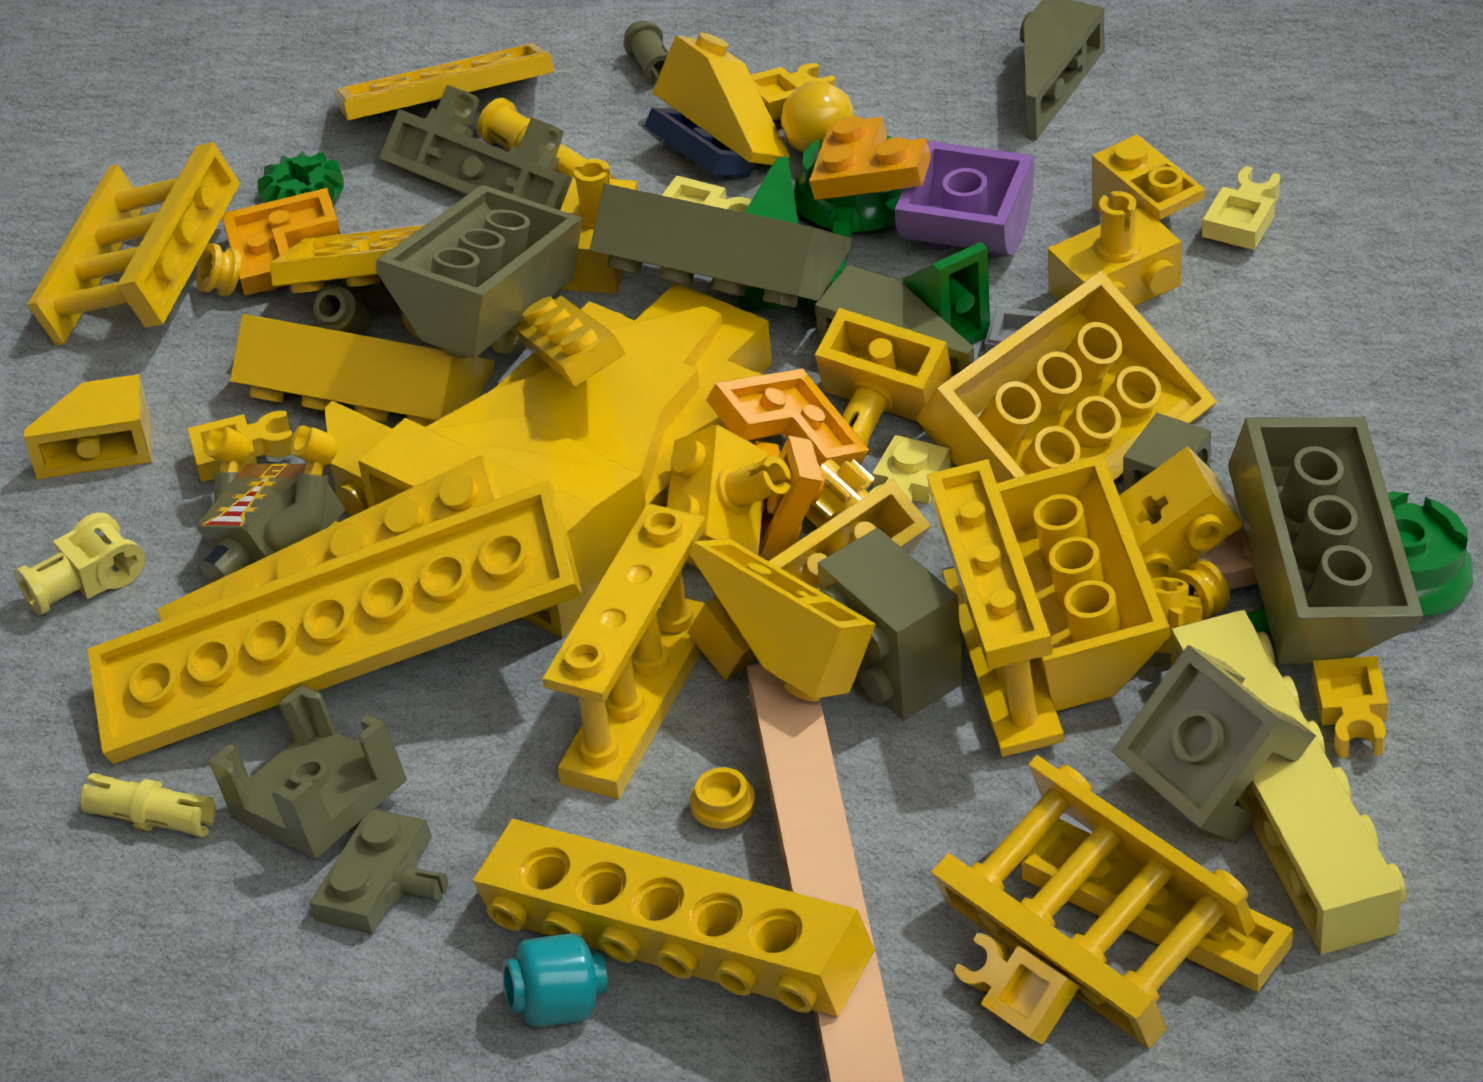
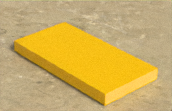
M529 43L336 88L337 91H334L338 109L347 120H352L441 99L447 85L466 92H472L553 73L554 67L550 53L534 43Z

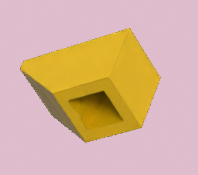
M1138 134L1092 155V208L1100 214L1099 200L1102 196L1106 195L1109 198V208L1111 209L1110 192L1113 191L1131 194L1136 199V209L1143 206L1157 220H1161L1205 198L1204 187Z

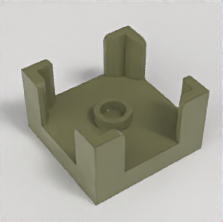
M1187 645L1111 752L1198 827L1238 843L1256 818L1252 812L1234 805L1272 752L1292 761H1297L1316 735L1294 717L1267 705L1242 684L1245 678L1226 662Z
M301 685L280 702V710L293 742L249 778L239 751L232 744L226 745L208 762L233 819L317 859L368 813L404 784L407 778L384 721L368 714L364 715L360 719L364 731L359 735L360 742L336 732L322 695L313 689Z

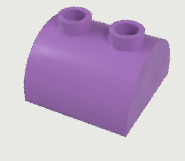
M927 141L931 159L923 185L904 188L895 207L896 229L900 238L922 241L928 247L936 250L948 249L952 246L968 248L982 242L988 248L989 258H997L1006 254L1013 255L1022 241L1030 212L1034 183V156Z

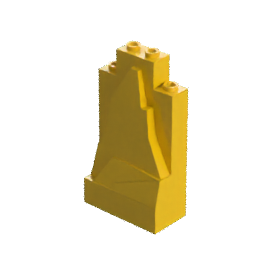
M677 282L636 320L589 301L581 310L614 333L624 349L625 355L574 387L536 354L532 353L493 390L432 424L424 427L404 418L358 460L367 506L370 508L480 455L491 464L501 497L550 480L558 492L582 596L521 618L564 638L574 627L647 503L667 508L674 440L714 425L727 429L724 422L706 401L714 384L761 376L772 365L768 320ZM765 437L751 439L747 441L754 444L756 440L762 441Z

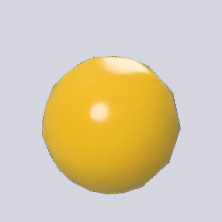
M811 81L796 88L784 102L780 123L786 140L793 148L804 153L811 143L822 138L823 144L829 124L836 123L846 117L855 116L850 98L844 91L828 83Z

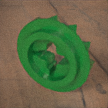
M303 151L293 158L281 156L279 164L265 166L264 176L257 180L260 199L263 203L327 188L331 202H334L344 188V178L338 161L327 160L324 153H317L309 157Z

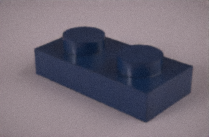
M651 107L644 127L662 139L661 146L676 155L689 157L696 162L695 170L715 180H725L726 175L750 176L754 166L753 162L745 160L677 110Z

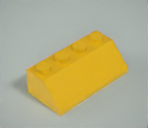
M242 314L230 382L251 385L249 397L283 403L285 392L302 395V407L325 411V406L331 401L355 405V412L375 421L387 422L389 412L405 414L407 419L426 427L478 398L493 373L495 360L475 357L474 359L470 357L457 358L446 354L440 349Z
M1101 454L997 483L1051 635L1053 654L1037 658L1055 710L1060 711L1115 696L1171 634L1167 619L1104 455Z

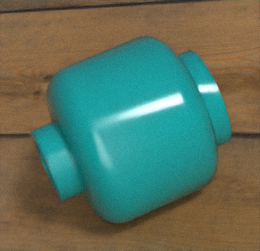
M571 933L525 939L516 946L512 959H504L503 988L508 1009L512 1014L520 1013L525 1023L532 1027H545L587 1020L594 1011L597 995L606 994L608 980L604 958L601 953L591 954L588 945L578 934Z

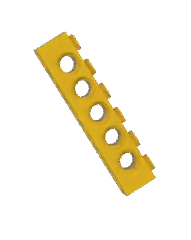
M513 818L472 880L487 906L486 911L489 917L505 929L520 931L524 928L548 936L578 934L584 939L588 947L602 950L618 961L631 963L637 960L659 966L667 973L681 979H689L692 976L719 983L722 987L737 995L747 996L750 993H755L779 1000L788 1008L802 1013L815 1010L838 1017L875 951L859 911L856 908Z

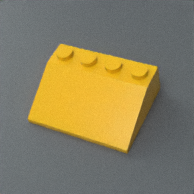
M1101 270L939 386L916 420L937 445L950 448L951 461L955 465L962 466L988 459L996 483L1101 454L1104 455L1113 481H1116L1123 475V456L1156 412L1191 424L1211 409L1218 401Z

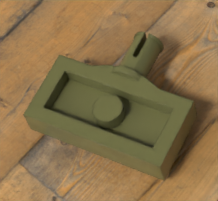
M373 809L358 825L309 902L315 921L373 933L386 911L408 893L431 898L435 901L442 900V894L445 895L448 887L447 875L441 872L436 873L417 868L420 856L432 839L427 820Z

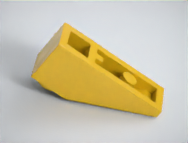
M699 33L697 39L675 35L653 94L748 162L773 165L777 157L788 156L790 161L791 157L746 64L727 51L729 44L707 33Z
M731 539L692 542L689 555L763 668L784 680V688L789 693L798 698L813 702L820 701L821 697L850 693L876 623Z

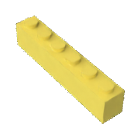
M1245 610L1172 628L1171 667L1187 645L1226 662L1245 678L1242 684L1267 705L1294 717L1316 735L1297 761H1292L1272 752L1238 800L1243 809L1252 812L1256 816L1252 826L1320 955L1397 934L1400 904L1406 902L1407 898L1402 874L1396 864H1387L1379 851L1378 837L1372 820L1367 814L1359 815L1352 803L1351 789L1346 774L1341 767L1333 768L1325 755L1322 733L1315 721L1307 722L1302 714L1298 693L1293 680L1288 675L1282 677L1275 666L1274 652L1266 633L1263 631L1256 632Z

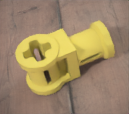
M96 512L80 520L71 532L53 541L57 554L30 568L23 565L14 571V575L28 605L38 616H41L50 611L51 604L77 590L88 600L106 589H119L129 585L142 572L145 564V553L136 542L122 537L120 526L111 515ZM100 530L103 535L99 537L95 531ZM113 564L119 569V571L115 572L112 570L111 567L113 566Z

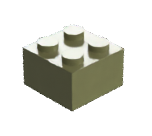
M877 527L817 563L820 592L876 623L855 677L862 684L864 691L873 702L879 705H886L904 721L962 685L958 595Z

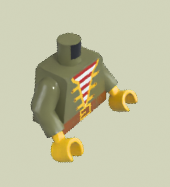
M300 425L292 436L290 450L294 456L306 460V464H246L238 473V466L246 461L251 450L248 438L227 426L224 428L223 433L215 429H210L206 433L203 441L204 453L221 462L220 473L214 474V505L199 522V532L212 549L202 559L199 566L204 576L210 582H215L328 528L344 513L346 508L328 484V476L322 475L323 467L332 462L338 449L337 442L331 434L314 427L309 428Z

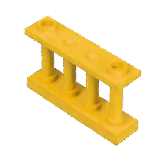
M214 142L197 145L179 177L133 187L118 164L108 167L27 303V306L55 346L66 343L83 312L127 303L145 328L164 324L240 185L239 180ZM163 203L158 212L139 216L144 207ZM143 238L138 247L119 251L123 242ZM123 273L119 282L99 286L104 276Z
M986 459L927 474L929 492L954 568L942 571L945 585L958 595L960 631L1001 756L1005 757L1065 742L1058 715L1037 658L1053 654L1051 635L989 460Z
M647 503L542 678L544 688L578 696L582 726L558 765L561 785L620 799L702 653L701 649L687 632L705 603L685 598L682 567L689 557L692 542L699 540L707 526L705 516Z
M1036 755L1028 764L1042 796L1035 806L982 864L974 862L969 867L948 852L931 873L945 902L1013 952L1017 946H1020L1080 985L1074 995L1143 1046L1150 1049L1167 1030L1156 1003L1160 999L1157 990L1219 919L1248 937L1255 929L1246 900L1249 894L1244 886L1228 872L1216 869L1214 873H1211L1094 794L1088 781L1072 767L1063 764L1057 769ZM1064 813L1092 831L1033 899L1024 897L1021 902H1018L1004 892L1005 886L1002 882ZM1115 847L1143 866L1141 871L1084 935L1075 933L1070 939L1054 927L1056 925L1053 919L1054 915ZM1166 883L1195 901L1196 904L1136 972L1128 970L1122 976L1105 964L1107 958L1104 953Z

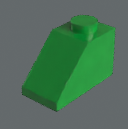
M982 242L903 278V284L971 345L987 338L990 327L988 248Z

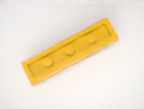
M549 296L535 302L523 312L524 320L514 326L524 345L574 387L626 354L614 333L563 296L555 300Z
M1058 819L1021 861L1022 879L1042 888L1091 833ZM1115 847L1068 901L1101 916L1141 871L1143 866ZM1166 883L1127 927V930L1160 945L1196 902ZM1250 909L1255 929L1248 937L1219 919L1186 958L1258 993L1291 949L1293 929Z

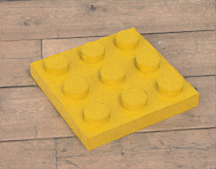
M426 224L303 238L269 263L273 286L290 284L292 293H303L325 288L324 282L340 278H346V285L349 287L380 282V276L376 272L377 259Z

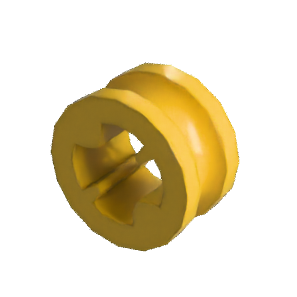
M207 244L197 266L196 284L198 290L209 293L213 288H216L217 294L220 296H230L237 286L241 272L240 251L229 247L222 252L218 244Z
M1205 560L1194 561L1186 569L1179 570L1170 577L1188 583V596H1201L1202 620H1206L1212 614L1223 611L1229 605L1230 589L1226 578L1211 562Z

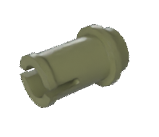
M637 21L626 29L623 46L626 53L638 61L645 77L656 83L668 55V50L663 44L662 31L656 24L647 21Z
M327 287L318 294L314 301V318L325 329L341 330L362 335L371 325L372 312L369 306L356 300L353 294L344 287Z

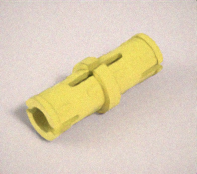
M92 773L87 777L88 783L95 784L96 787L89 784H84L82 787L80 804L84 813L134 822L133 827L135 829L151 831L153 827H159L204 838L208 835L209 829L206 826H201V824L212 826L214 823L216 806L212 797L162 788L163 784L160 781L144 779L137 783Z

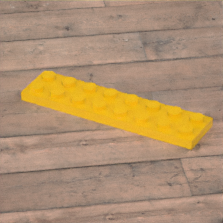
M547 480L87 648L102 754L112 764H116L280 705L281 700L298 686L304 685L319 691L582 596L558 492L551 481Z

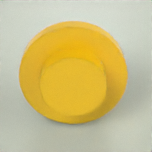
M727 767L714 768L703 773L698 778L690 795L691 812L695 819L701 824L714 829H727L742 824L752 815L756 805L755 792L752 785L739 771Z

